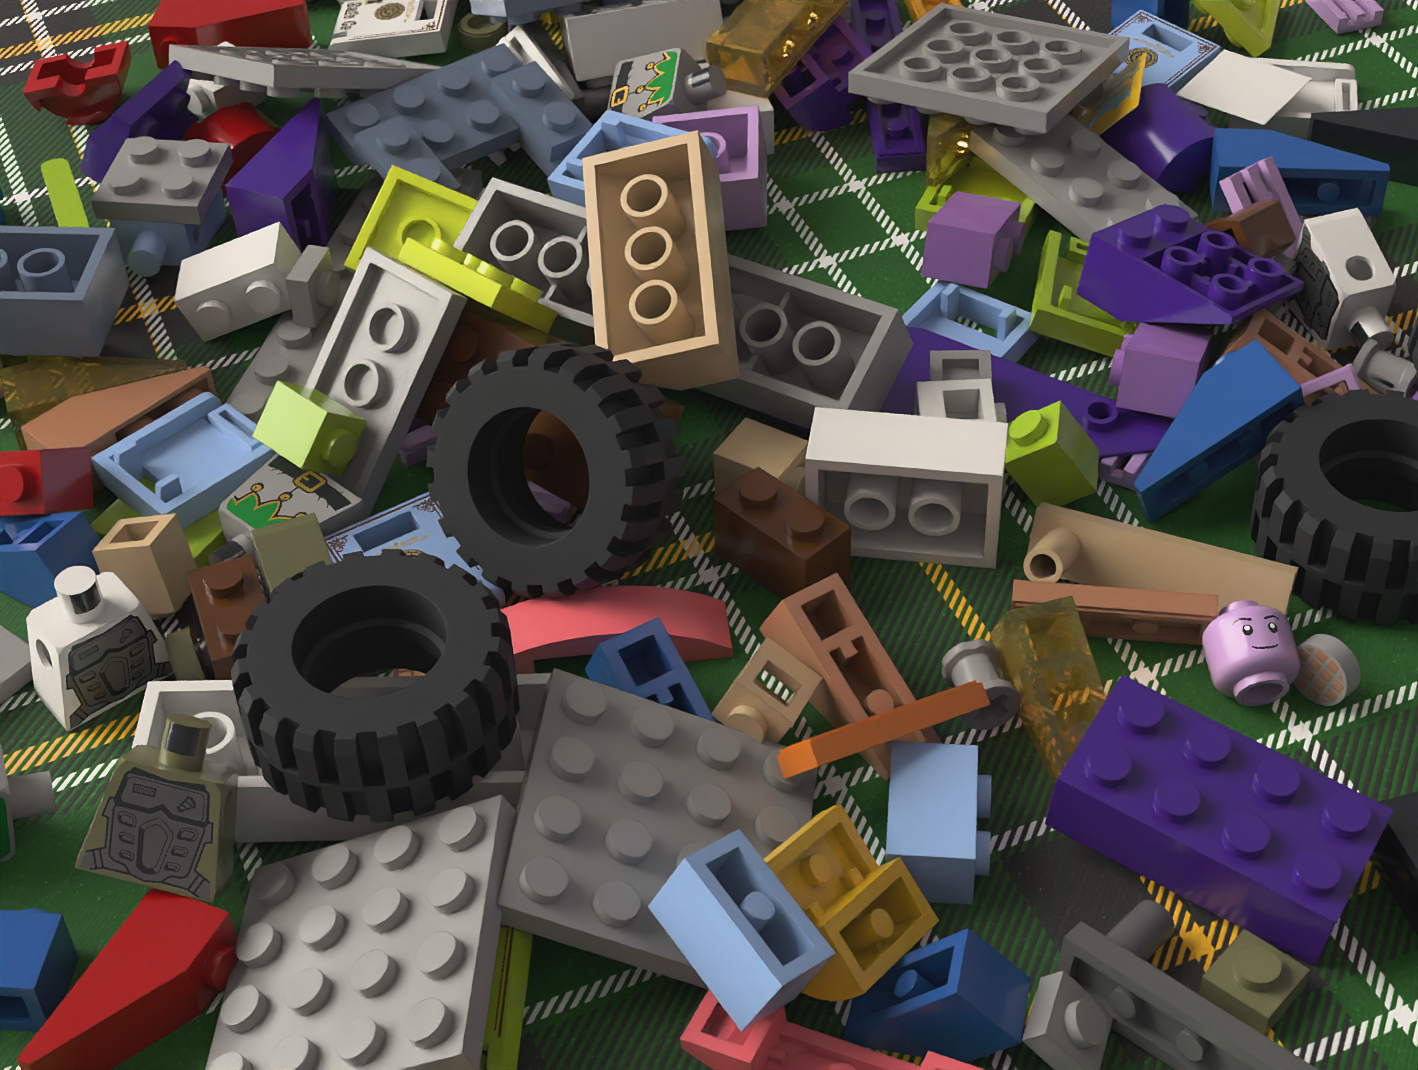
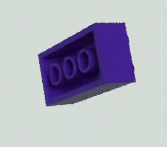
M1122 674L1057 778L1045 825L1315 966L1394 810Z

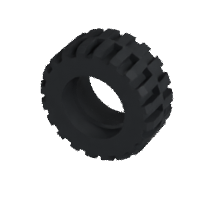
M558 342L502 352L499 357L484 359L470 368L468 378L457 380L446 394L445 401L451 407L437 411L431 427V432L438 435L436 444L429 445L427 448L426 467L434 469V482L428 484L431 503L438 501L443 518L439 519L438 522L446 538L454 536L460 544V547L456 550L457 554L470 568L481 565L484 568L481 576L498 588L512 585L511 590L516 595L533 599L542 595H546L550 599L574 595L577 589L586 591L623 577L624 573L639 568L652 557V548L662 545L672 530V522L667 520L666 516L680 511L684 492L682 489L675 488L676 477L686 474L685 455L676 454L673 437L680 436L675 417L665 419L659 407L665 403V398L655 384L642 386L638 382L642 377L641 370L627 359L613 361L614 356L611 350L596 345L581 347L577 342ZM542 410L561 420L573 432L587 460L590 480L589 495L584 512L574 527L556 520L540 506L532 494L525 476L523 464L525 439L532 422Z
M1368 389L1350 390L1345 397L1338 398L1335 393L1318 397L1312 402L1311 408L1303 404L1273 428L1267 437L1265 448L1262 449L1249 523L1251 538L1256 543L1255 551L1260 558L1299 567L1293 590L1296 589L1301 593L1300 598L1305 604L1319 611L1323 606L1337 611V618L1355 622L1356 617L1373 619L1374 626H1394L1397 620L1408 619L1410 625L1418 624V400L1404 397V392L1386 390L1383 395L1370 394ZM1351 499L1382 501L1399 506L1409 512L1378 510L1359 504Z
M382 549L381 555L364 556L363 551L342 554L343 561L327 566L324 560L306 567L302 578L295 582L287 578L275 587L269 595L271 602L269 604L264 602L258 604L245 622L246 630H242L232 653L234 666L231 669L232 685L249 750L255 765L261 768L264 780L276 792L285 796L289 794L292 803L313 813H316L320 807L326 808L327 816L336 820L353 822L355 815H368L373 823L394 821V814L413 810L416 817L433 811L436 808L435 802L446 796L454 801L473 787L472 778L476 774L484 778L501 759L500 749L504 750L511 743L517 728L516 715L520 711L513 645L508 619L501 612L499 600L488 587L482 583L477 584V578L456 564H453L449 569L445 568V563L442 559L422 552L419 553L417 558L407 557L402 549ZM408 669L426 674L406 688L378 697L346 698L330 694L348 680L377 670Z

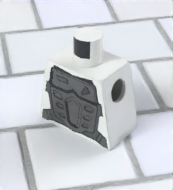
M1358 208L1306 219L1292 258L1297 261L1296 266H1298L1294 277L1303 281L1304 286L1301 291L1285 298L1284 302L1323 349L1334 350L1355 344L1361 349L1368 340L1373 339L1380 342L1382 350H1385L1394 340V334L1384 319L1396 290V279L1362 213Z
M73 566L63 570L54 581L58 596L31 610L26 618L33 684L36 695L67 732L146 689L148 682L160 681L174 673L165 642L148 612L136 596L113 572H103L96 576L95 572L86 566Z

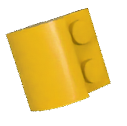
M841 803L817 814L763 859L836 953L801 991L811 997L827 1001H842L864 994L939 922V919L901 857L879 866Z

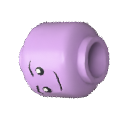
M1251 600L1233 602L1223 607L1219 612V617L1211 621L1203 632L1202 647L1214 687L1222 695L1235 698L1241 705L1259 706L1277 701L1286 695L1290 684L1297 678L1300 672L1301 660L1289 621L1277 609L1259 606L1257 602Z

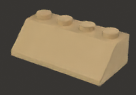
M696 130L582 158L595 345L611 350L614 356L613 361L627 359L638 367L642 372V377L638 381L641 384H655L658 387L681 391L740 378L719 168L699 131Z

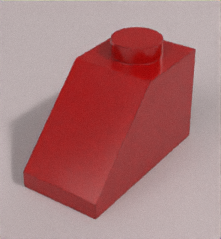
M89 446L0 452V516L45 514L94 508Z

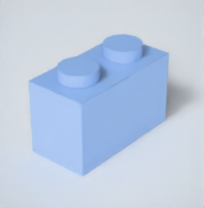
M892 741L885 863L901 857L928 902L972 905L975 875L989 876L991 841L990 831H976L977 818H990L991 775H977L978 745Z
M740 829L685 857L648 905L650 911L741 1032L794 1000L836 954Z

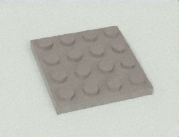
M940 3L849 72L848 92L868 96V100L876 104H892L896 102L916 106V110L924 114L949 113L963 116L967 122L972 124L986 125L997 123L1014 127L1016 132L1024 135L1046 134L1128 58L1130 38Z
M169 45V64L176 60L183 69L191 70L190 79L214 81L216 85L240 86V90L267 92L268 96L299 98L300 92L314 93L316 97L339 99L346 98L347 93L360 94V97L366 98L441 68L434 65L349 50Z
M554 668L546 683L516 806L517 815L497 906L502 911L501 924L709 990L650 911L648 905L685 857L738 829L742 831L762 859L768 856L811 820L818 767L784 779L776 755L780 754L779 750L787 746L763 739L760 744L744 732Z
M502 794L255 868L236 944V955L239 960L228 976L205 1070H479L502 911L497 906L517 815V811Z

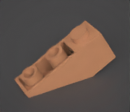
M201 366L70 397L21 427L27 449L89 446L93 494L106 486L97 479L92 457L201 393L211 392L217 397L212 372L207 366Z

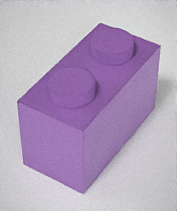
M956 191L928 221L921 276L987 289L1000 272H1007L1013 255L1019 256L1022 251L1026 235V223L1018 222L1021 203Z
M1140 322L1134 334H1125L1121 350L1116 349L1113 357L1109 385L1119 387L1115 407L1176 418L1201 376L1207 371L1215 330L1180 323Z

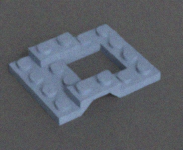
M505 43L325 114V130L355 166L373 165L385 180L391 166L394 165L461 193L462 186L449 171L517 142L546 176L549 177L593 126L536 61L523 65Z

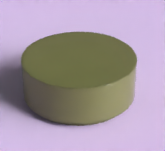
M470 13L464 16L458 23L460 44L465 49L474 52H482L492 48L503 37L508 35L506 22L491 23L490 16Z
M189 626L167 634V638H165L166 650L177 681L211 680L206 660L192 628Z

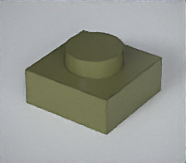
M1243 929L1202 976L1199 995L1265 1036L1305 989L1310 969L1246 929Z

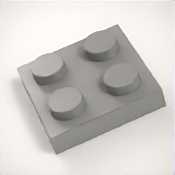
M147 136L127 138L91 200L96 219L201 225L233 163L230 144L210 143L201 139L173 141L156 140Z

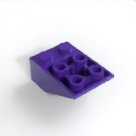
M313 97L226 184L227 198L231 206L238 238L280 222L300 252L303 253L308 245L326 247L333 236L338 183L328 134L325 130L321 99Z
M1162 204L1092 233L1076 294L1120 321L1232 324L1301 291L1304 282L1285 272L1282 265L1278 262L1259 257L1237 245L1232 236L1224 232L1213 231L1193 220L1186 210L1178 206Z

